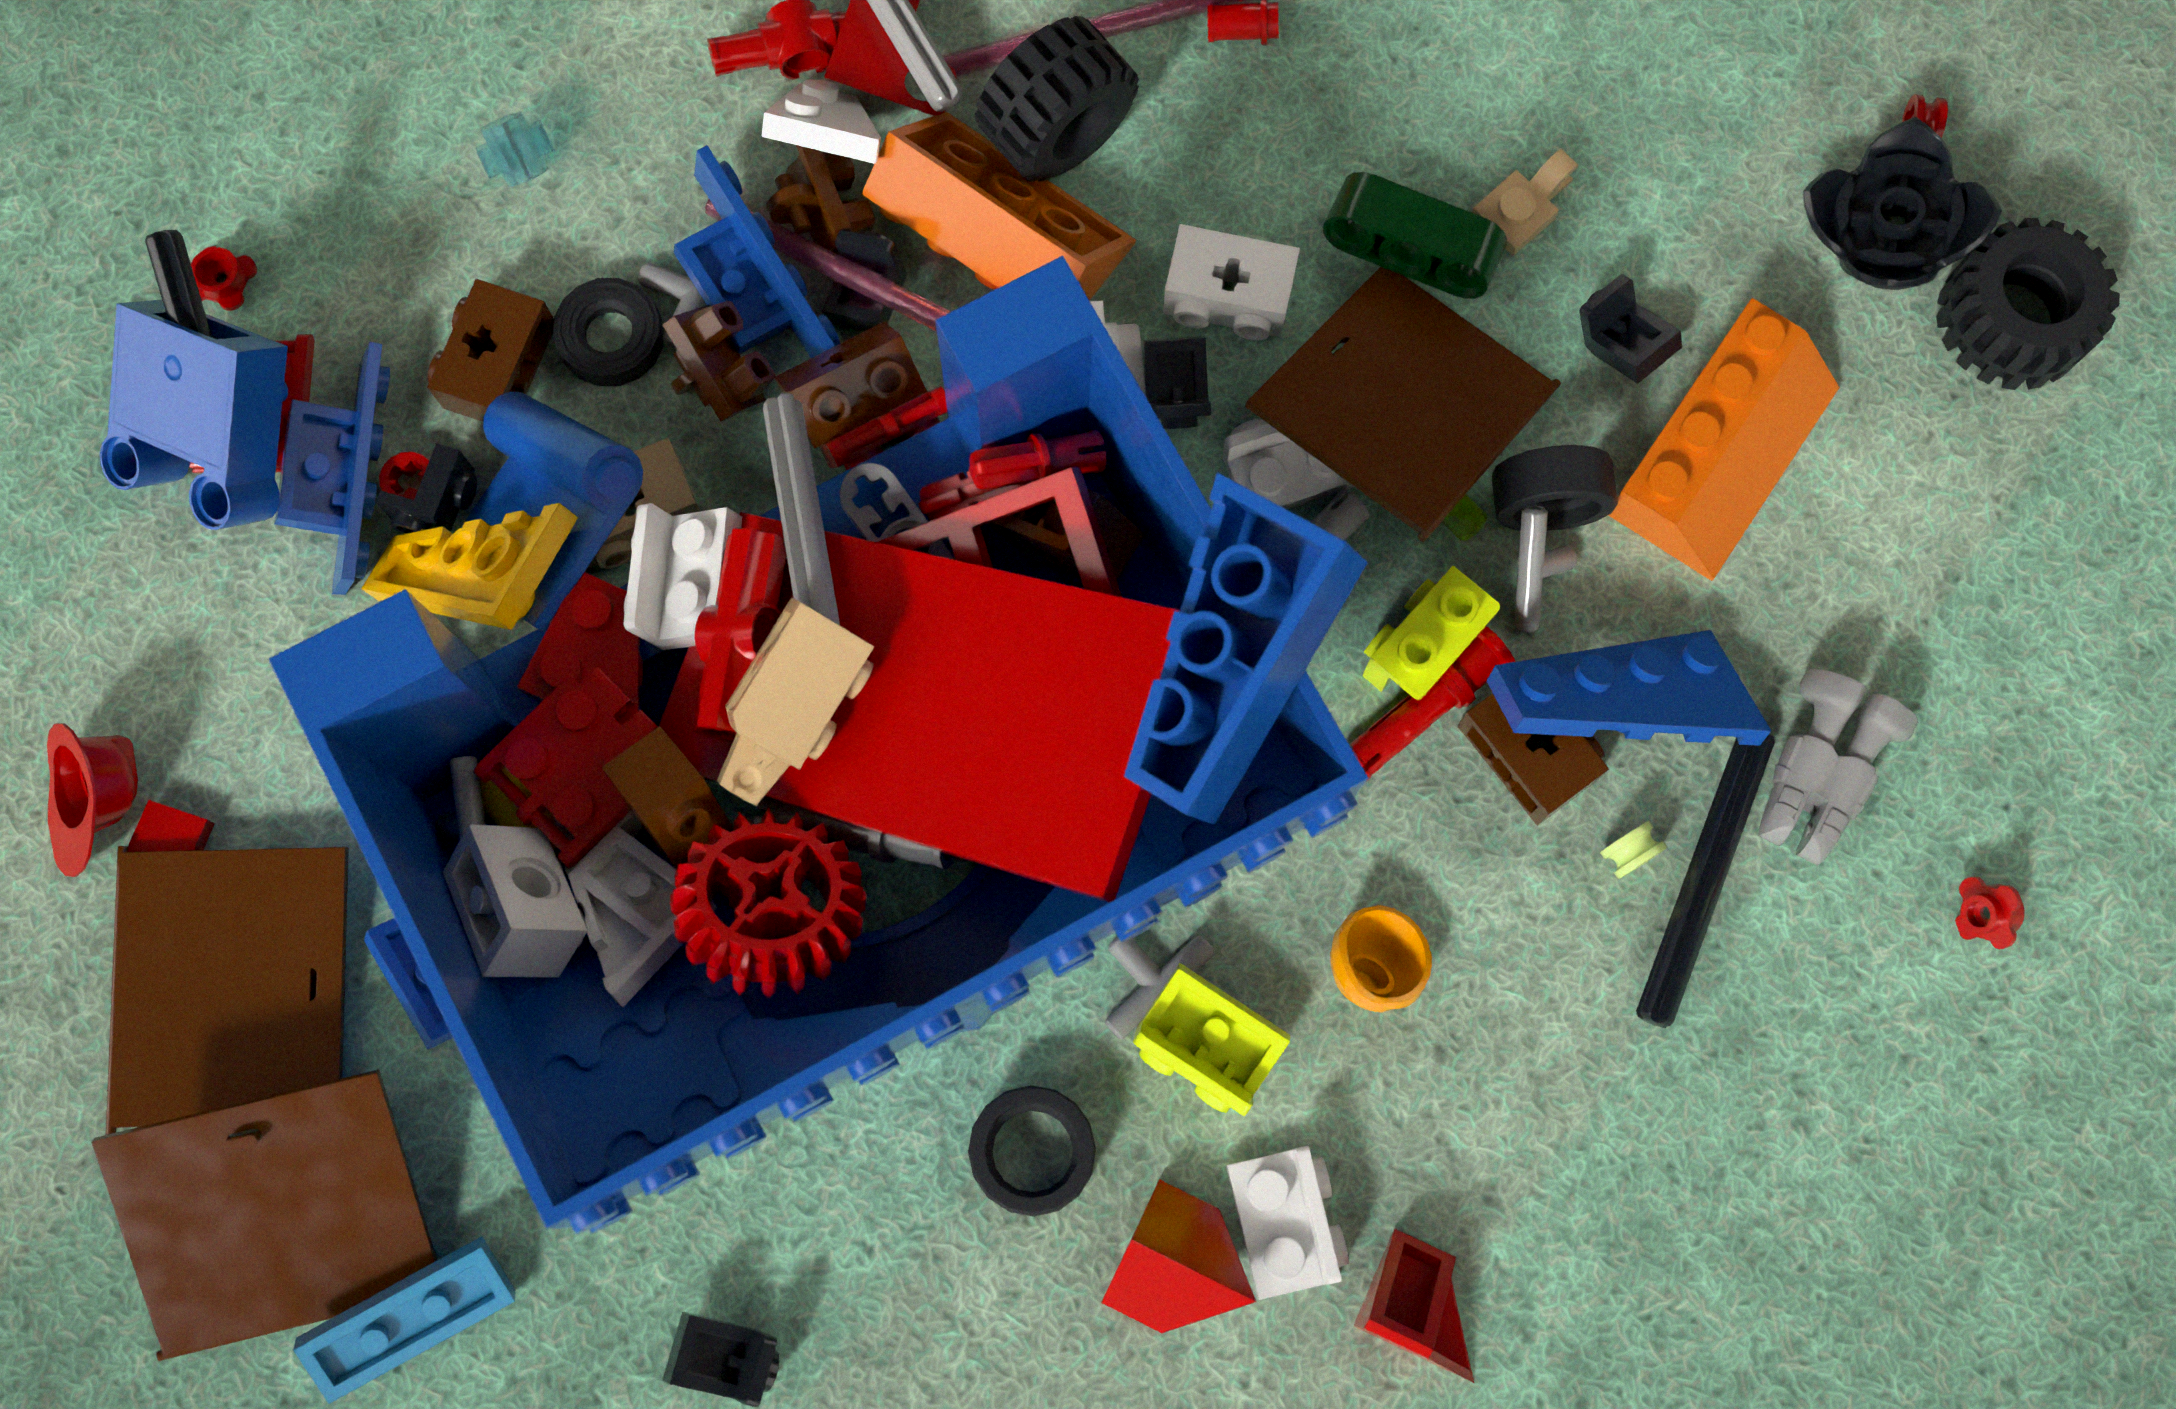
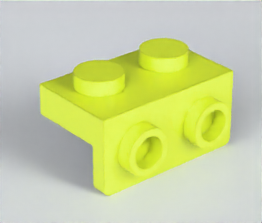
M1454 565L1437 584L1428 578L1405 604L1404 608L1410 614L1396 629L1389 624L1385 625L1366 647L1364 653L1370 660L1362 676L1381 692L1393 680L1414 699H1422L1498 613L1500 609L1499 602Z
M1179 963L1138 1024L1133 1043L1141 1049L1139 1051L1140 1058L1156 1071L1167 1076H1172L1175 1071L1197 1085L1194 1089L1195 1093L1209 1106L1223 1113H1227L1232 1108L1239 1114L1246 1116L1253 1106L1254 1094L1290 1043V1034Z

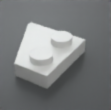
M819 79L805 80L764 112L762 137L874 164L878 161L881 140L879 133L857 96L839 92V86L832 82Z
M616 825L568 874L576 901L583 908L585 914L584 923L588 930L587 934L591 945L598 953L605 974V978L602 979L605 989L620 1006L624 1007L683 943H679V940L675 937L673 922L676 918L671 913L670 895L674 889H677L675 887L676 870ZM712 901L711 908L713 911H715L717 906Z

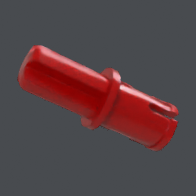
M1089 430L1086 433L1044 439L1040 434H1030L1027 442L973 451L970 454L969 461L970 476L977 489L987 490L1034 482L1071 467H1080L1082 474L1102 473L1106 467V451L1083 455L1079 453L1091 452L1094 450L1093 447L1102 446L1104 441L1098 430Z

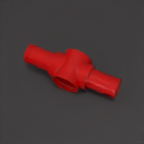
M786 0L780 2L767 12L766 21L758 23L757 29L728 36L707 38L715 75L717 77L735 71L767 66L769 70L780 69L782 76L793 80L800 78L799 73L816 69L817 74L822 73L827 69L847 11L830 13L828 8L817 10L815 3L810 0Z

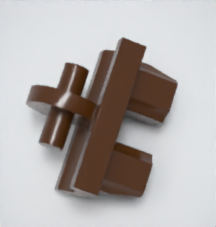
M796 145L799 156L788 166L786 174H781L775 179L778 191L769 198L766 208L773 222L792 224L794 232L798 235L810 232L821 262L828 263L840 258L839 251L834 243L838 232L843 230L860 234L864 231H872L875 224V216L868 200L858 198L841 201L837 191L851 189L855 179L854 165L851 158Z
M729 300L675 315L662 325L677 349L673 355L684 372L670 383L677 395L684 394L694 388L704 407L711 405L720 422L741 412L750 411L764 403L767 399L762 392L776 376L766 357L757 351L746 354L743 357L738 353L731 338L743 330L744 321L733 302Z

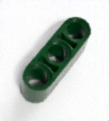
M1354 172L1346 177L1323 224V234L1327 241L1335 248L1464 299H1475L1484 295L1507 243L1504 231L1491 220L1367 172Z

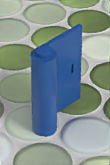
M507 392L496 397L489 404L484 415L483 429L487 440L509 458L464 522L482 519L490 526L501 524L506 513L524 510L531 517L540 516L544 506L556 503L562 504L578 517L535 590V600L531 609L522 618L541 632H544L555 616L563 599L572 591L637 496L643 482V468L640 459L631 449L526 394Z

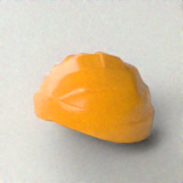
M1377 905L1351 912L1335 931L1330 951V964L1338 989L1349 1001L1364 1010L1385 1012L1407 1007L1419 998L1430 977L1432 954L1428 941L1420 927L1409 916L1395 908Z

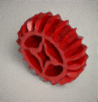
M768 808L759 824L751 825L739 813L734 820V831L728 832L713 824L711 831L708 833L709 845L692 841L691 848L688 850V863L678 864V869L675 872V887L677 889H674L670 895L671 913L676 918L673 922L676 939L679 940V943H687L686 955L692 966L707 963V977L711 979L713 984L732 974L733 988L739 996L749 987L752 981L762 983V991L770 999L775 993L776 982L787 981L789 986L799 994L805 986V973H809L825 982L831 972V961L845 963L850 955L851 941L858 940L862 933L863 918L860 915L866 909V892L860 886L862 872L860 867H858V862H848L849 850L844 840L828 843V831L824 823L806 832L803 830V820L798 812L789 819L787 824L776 823V818ZM806 879L813 883L824 897L827 905L822 913L810 907V898L801 893L802 884ZM717 892L729 899V907L735 910V921L730 927L721 922L711 908V903Z

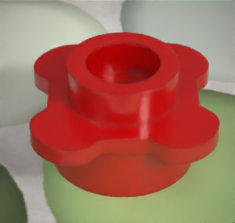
M210 246L199 252L191 262L202 301L207 299L217 302L226 311L236 310L243 305L245 301L243 295L244 288L248 280L257 274V265L251 257L242 255L236 258L227 249ZM221 274H225L226 280L222 283H218L217 277Z
M1977 876L1964 879L1959 886V893L1963 898L1961 914L1955 919L1960 936L1966 940L1975 939L1976 937L1989 940L1997 949L2011 947L2016 941V931L2021 927L2025 915L2024 905L2019 892L2010 885H1986ZM1985 907L1989 909L1990 918L1984 915Z

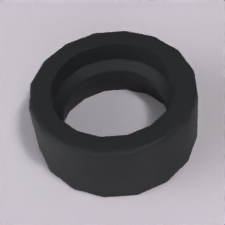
M1559 445L1528 450L1508 457L1496 465L1491 475L1496 519L1502 526L1517 531L1521 530L1522 510L1527 506H1541L1548 511L1546 529L1548 531L1570 529L1599 521L1611 514L1618 505L1613 461L1608 452L1592 446Z
M1032 1085L1005 1091L987 1104L972 1127L968 1148L973 1177L987 1198L1010 1213L1033 1217L1057 1212L1079 1197L1092 1176L1096 1153L1091 1124L1077 1103L1055 1089ZM1029 1111L1047 1113L1060 1121L1070 1136L1073 1150L1070 1166L1063 1178L1049 1189L1036 1192L1019 1190L1004 1181L996 1169L993 1156L995 1137L1003 1124L1016 1114Z

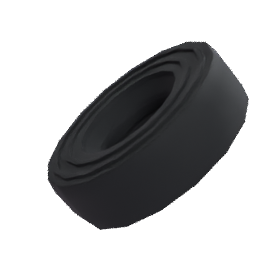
M596 278L578 285L562 300L554 316L553 340L564 365L579 379L597 386H621L640 379L655 365L664 347V327L662 326L664 323L655 301L638 285L621 278ZM605 313L621 314L632 324V334L628 342L621 349L613 352L595 350L586 340L587 329L590 323Z

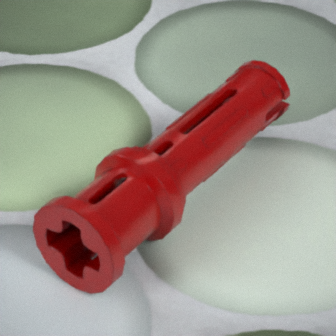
M1486 626L1422 699L1416 700L1408 694L1349 744L1367 774L1368 780L1383 765L1401 752L1454 706L1461 709L1463 706L1468 707L1476 699L1474 693L1487 683L1486 680L1495 665L1516 662L1505 643L1489 627Z

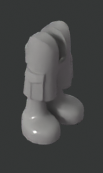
M1809 669L1800 681V693L1808 703L1814 706L1811 728L1808 735L1790 736L1786 742L1779 762L1775 765L1773 783L1775 785L1762 816L1758 836L1777 846L1782 845L1793 830L1802 810L1810 813L1812 817L1804 829V834L1796 849V855L1818 866L1830 854L1849 821L1855 820L1863 811L1879 779V776L1875 774V767L1872 766L1877 755L1890 742L1901 743L1911 738L1918 719L1911 710L1899 701L1884 694H1872L1866 698L1857 716L1858 726L1844 756H1838L1834 746L1849 717L1859 705L1866 687L1863 683L1838 673L1822 669Z

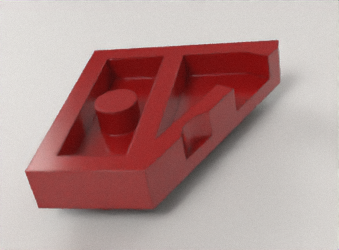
M584 572L572 591L563 599L517 687L524 694L543 701L570 674L581 683L592 671L599 668L635 703L619 720L623 725L633 714L639 711L640 685H643V659L640 656V637L627 631L624 627V600L627 591Z

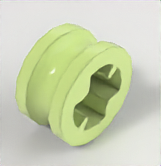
M1650 821L1635 828L1600 852L1604 859L1609 858L1616 862L1617 869L1614 874L1618 880L1668 848L1664 841L1657 842L1652 838L1651 830L1654 827Z

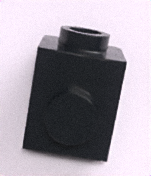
M840 230L834 243L842 258V262L823 306V315L829 319L832 325L864 332L884 321L888 324L907 277V271L895 243L885 236L872 231H864L858 234Z
M1624 274L1619 275L1603 289L1593 293L1579 310L1586 348L1594 356L1637 384L1682 348L1681 331L1637 304L1633 280Z
M1203 336L1143 340L1146 398L1158 419H1161L1164 429L1197 427V416L1212 415L1211 402L1208 400L1206 338Z
M436 443L414 500L380 491L375 503L391 519L390 526L403 534L442 526L451 532L459 510H467L474 500L477 489V478L474 475L475 469L460 450Z
M682 1311L662 1380L670 1385L732 1398L744 1405L758 1408L763 1392H768L772 1388L778 1373L779 1353L775 1350L777 1338L754 1328Z

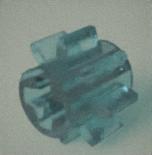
M522 111L498 118L480 129L486 143L477 146L475 149L489 178L502 174L507 186L511 187L532 180L549 169L543 155L553 152L554 148L540 120L528 125Z

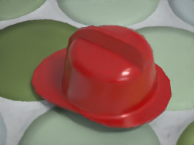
M55 723L49 730L47 741L50 770L48 826L57 867L65 876L77 877L85 870L91 857L94 833L118 823L132 807L137 795L138 776L133 743L129 738L120 735L77 737L75 732L65 723Z

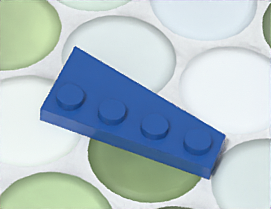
M1711 630L1495 665L1486 680L1514 733L1593 737L1598 729L1616 730L1624 733L1626 739L1650 740L1654 733L1683 734L1685 742L1711 743L1715 736L1737 737L1739 745L1760 746L1771 732L1770 727Z

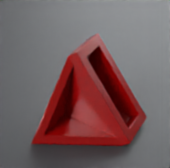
M1159 1179L1101 1303L1160 1333H1165L1255 1303L1256 1299L1220 1209Z
M1394 1229L1356 1318L1354 1327L1474 1383L1451 1278L1456 1257Z

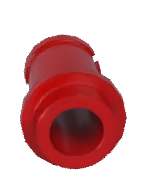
M1261 0V3L1207 4L1208 43L1225 40L1261 39L1262 46L1267 45V39H1279L1278 2Z

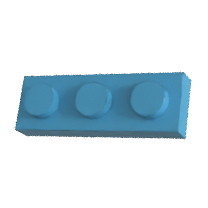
M481 1236L296 1337L293 1351L328 1404L515 1302L516 1290Z

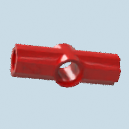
M753 528L732 529L731 535H728L716 604L704 608L698 616L694 640L696 650L705 664L692 732L705 738L733 743L737 732L730 726L725 706L782 614L777 609L786 560L784 539L777 534L766 533Z

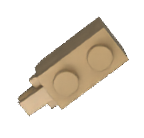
M791 598L725 706L730 726L737 734L717 779L719 784L743 800L757 805L790 765L800 770L807 757L814 760L819 758L836 730L837 724L830 719L843 697L855 698L872 672L873 663L867 660L874 646L805 604Z

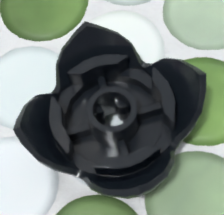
M1917 117L1904 121L1881 133L1867 147L1859 166L1855 170L1848 172L1841 169H1832L1823 172L1803 190L1804 209L1811 229L1819 240L1839 258L1842 270L1865 284L1887 290L1916 287L1934 280L1941 269L1966 257L1977 249L1994 229L2002 213L1999 202L1989 189L1977 182H1958L1953 176L1952 155L1944 140ZM1891 216L1905 218L1904 225L1889 223Z

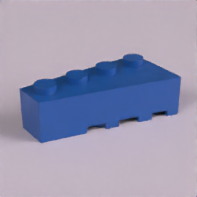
M1218 472L1209 497L1214 503L1204 535L1197 536L1189 566L1193 568L1184 601L1180 612L1174 611L1166 639L1170 641V646L1160 679L1153 680L1124 777L1184 814L1214 825L1368 563L1347 542Z

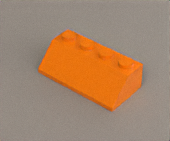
M947 111L941 115L932 116L888 131L878 154V161L874 164L862 191V195L879 206V211L883 216L895 223L909 226L927 239V244L931 249L943 256L957 259L975 272V277L979 282L994 290L1063 255L1090 301L1137 241L1049 180L1038 182V180L1034 182L1027 181L990 140Z
M1751 298L1618 495V505L1608 516L1713 581L1840 388L1806 330L1754 298Z

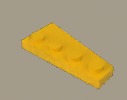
M556 503L544 506L540 516L531 517L524 510L506 513L501 524L490 526L482 519L464 522L463 527L454 533H451L442 526L393 536L361 589L378 601H382L406 589L431 613L512 630L517 621L523 618L531 609L535 600V590L578 517L562 504Z

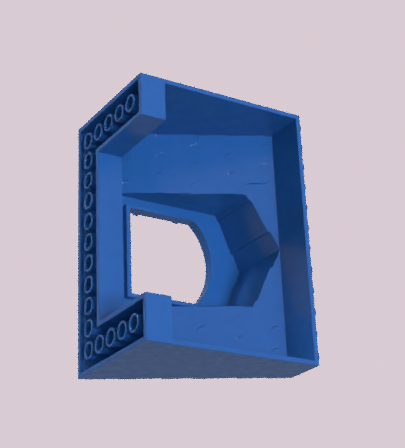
M1063 255L936 319L948 419L857 466L874 463L889 469L919 509L918 503L921 502L919 491L924 485L960 472H964L965 476L968 477L966 472L970 467V454L975 450L1027 442L1030 434H1040L1044 439L1086 433L1089 430H1098L1104 444L1093 447L1094 450L1091 452L1079 454L1106 451V467L1102 473L1082 474L1086 488L1105 496L1145 534L1117 579L1122 598L1181 610L1193 568L1189 566L1197 536L1204 535L1211 508ZM851 468L816 486L824 531L864 539L844 512L840 503V488L845 476L853 469ZM862 477L855 482L859 492L852 500L854 505L859 509L870 505L882 519L880 523L869 526L877 538H880L885 529L894 521L909 517L902 505H898L892 514L889 513L881 500V496L887 490L886 485L881 480L870 484ZM779 506L759 515L781 521ZM923 514L926 520L930 522L928 516L926 514ZM988 524L980 527L994 569L1084 589L1080 578L1025 557ZM909 529L900 530V531H898L897 533H895L894 535H896V534H898V533H901V532H903V531L909 530ZM943 540L942 542L955 558L950 540ZM928 547L917 550V552L927 554ZM628 583L619 588L627 591ZM404 589L268 658L546 1229L572 1227L576 1235L590 1230L591 1234L598 1232L633 1212L628 1200L642 1192L646 1196L658 1192L659 1196H662L687 1184L700 1175L695 1163L713 1153L716 1158L725 1155L727 1159H730L754 1147L767 1138L762 1126L783 1115L785 1120L792 1118L793 1122H797L823 1109L834 1101L829 1089L852 1077L854 1082L858 1081L860 1086L885 1075L900 1065L895 1053L920 1040L927 1050L947 1041L960 1032L981 1029L994 1013L1014 1004L1030 993L1028 980L1050 968L1056 978L1076 970L1095 958L1093 951L1096 950L1095 943L1116 933L1120 942L1123 943L1145 932L1159 922L1157 917L1163 913L1161 907L1180 898L1186 908L1205 899L1223 887L1221 882L1228 877L1226 871L1243 863L1247 872L1250 873L1283 855L1286 852L1284 847L1293 841L1292 835L1306 829L1310 838H1314L1334 828L1349 817L1347 815L1349 811L1358 806L1354 797L1368 780L1367 774L1305 670L1215 825L1188 816L1151 793L1116 899L1110 903L978 863L956 888L923 912L898 924L872 932L861 933L858 940L851 941L850 955L845 963L831 961V972L825 982L809 973H805V986L799 994L789 986L787 981L776 982L775 993L768 999L762 991V983L751 981L749 987L739 996L733 988L732 974L713 984L711 979L707 977V963L692 966L686 955L687 943H683L628 1003L622 1007L605 989L602 980L605 978V974L598 953L591 945L587 933L559 977H483L443 875L444 868L460 842L459 838H443L436 830L437 819L442 814L456 812L449 762L452 758L475 756L479 763L542 702L524 694L517 686L551 623L548 624L544 632L537 629L479 659L410 592ZM640 638V656L643 659V685H640L639 710H642L659 727L689 647L662 650ZM484 813L486 825L497 826V825ZM642 828L633 838L669 864ZM558 848L554 849V853L558 858V855L561 851ZM561 862L562 867H563V873H564V876H565V878H566V881H567V883H568V885H569V888H570V890H571V892H572V895H573V897H574V899H575V902H576L578 908L582 911V913H583V915H584V918H585V914H584L583 908H582V907L579 905V903L576 901V898H575V895H574V892H573V889H572V886H571V883H570L568 874H567L566 871H565V866H564V864ZM717 892L713 899L717 906L714 913L721 922L730 927L735 921V910L729 907V899Z

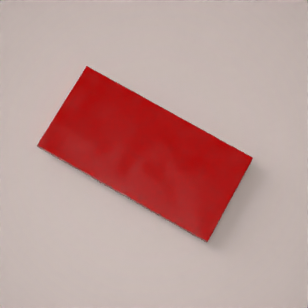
M740 512L739 515L742 516L741 528H753L766 533H774L784 539L781 521ZM824 531L840 622L839 626L874 646L867 660L873 663V669L857 696L853 699L844 696L830 720L837 724L836 730L820 757L816 760L807 757L800 770L790 765L765 794L764 798L1109 903L1115 900L1151 796L1149 791L1124 777L1153 680L1160 679L1170 646V641L1166 637L1174 611L1180 612V610ZM787 555L777 606L781 613L790 599L793 598ZM696 646L688 648L659 726L677 745L704 780L719 784L717 779L732 743L705 738L692 732L705 664L701 660Z

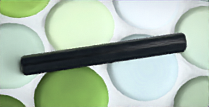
M1771 734L1766 737L1760 746L1739 745L1737 737L1735 739L1636 1010L1637 1016L1649 1024L1666 1028L1674 1023L1775 744L1774 737Z

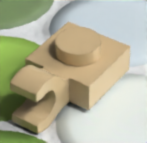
M1560 149L1544 163L1530 181L1516 169L1473 208L1472 213L1491 220L1504 231L1507 237L1505 249L1514 256L1556 219L1559 209L1550 200L1572 182L1573 178L1570 174L1577 169L1578 164Z

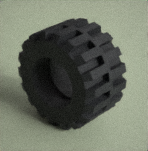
M1074 16L1070 19L1065 17L1033 33L1012 50L1000 63L979 96L976 105L978 109L975 113V121L978 123V127L1022 177L1030 182L1036 180L1038 182L1046 181L1073 169L1085 161L1112 136L1124 120L1137 95L1139 88L1137 85L1139 81L1138 74L1089 19H1085L1083 16Z
M2024 218L2018 226L2012 221L1999 225L1977 249L1964 257L1945 282L1947 284L1940 291L1937 304L1944 306L1936 315L1938 328H1950L1942 342L1947 351L1958 347L1963 353L1956 363L1965 371L1972 363L1982 369L1976 379L1990 384L1999 376L2003 378V389L2016 390L2026 380L2027 388L2030 390L2042 387L2049 379L2051 382L2060 379L2104 339L2103 336L2112 328L2116 317L2111 313L2119 306L2120 293L2110 290L2118 281L2114 268L2105 269L2102 262L2107 256L2099 246L2092 250L2084 243L2088 238L2087 235L2078 229L2071 235L2064 231L2065 223L2051 220L2043 227L2040 225L2038 218ZM2003 284L2019 285L2038 295L2049 311L2051 324L2033 322L2020 315L2007 300Z

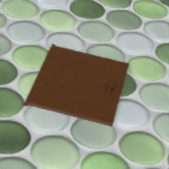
M1380 267L1247 400L1245 407L1419 533L1417 535L1418 539L1424 542L1559 388L1561 382L1558 379H1553L1552 381L1405 276ZM1340 343H1345L1340 349H1337V350L1332 354V351H1333Z
M118 846L106 1135L116 1133V1128L141 1127L343 1078L348 847L128 852V846Z
M379 1069L95 1137L91 1141L161 1350L156 1353L158 1361L331 1319L437 1261ZM251 1129L259 1130L257 1132L230 1138V1135L234 1133L247 1131Z

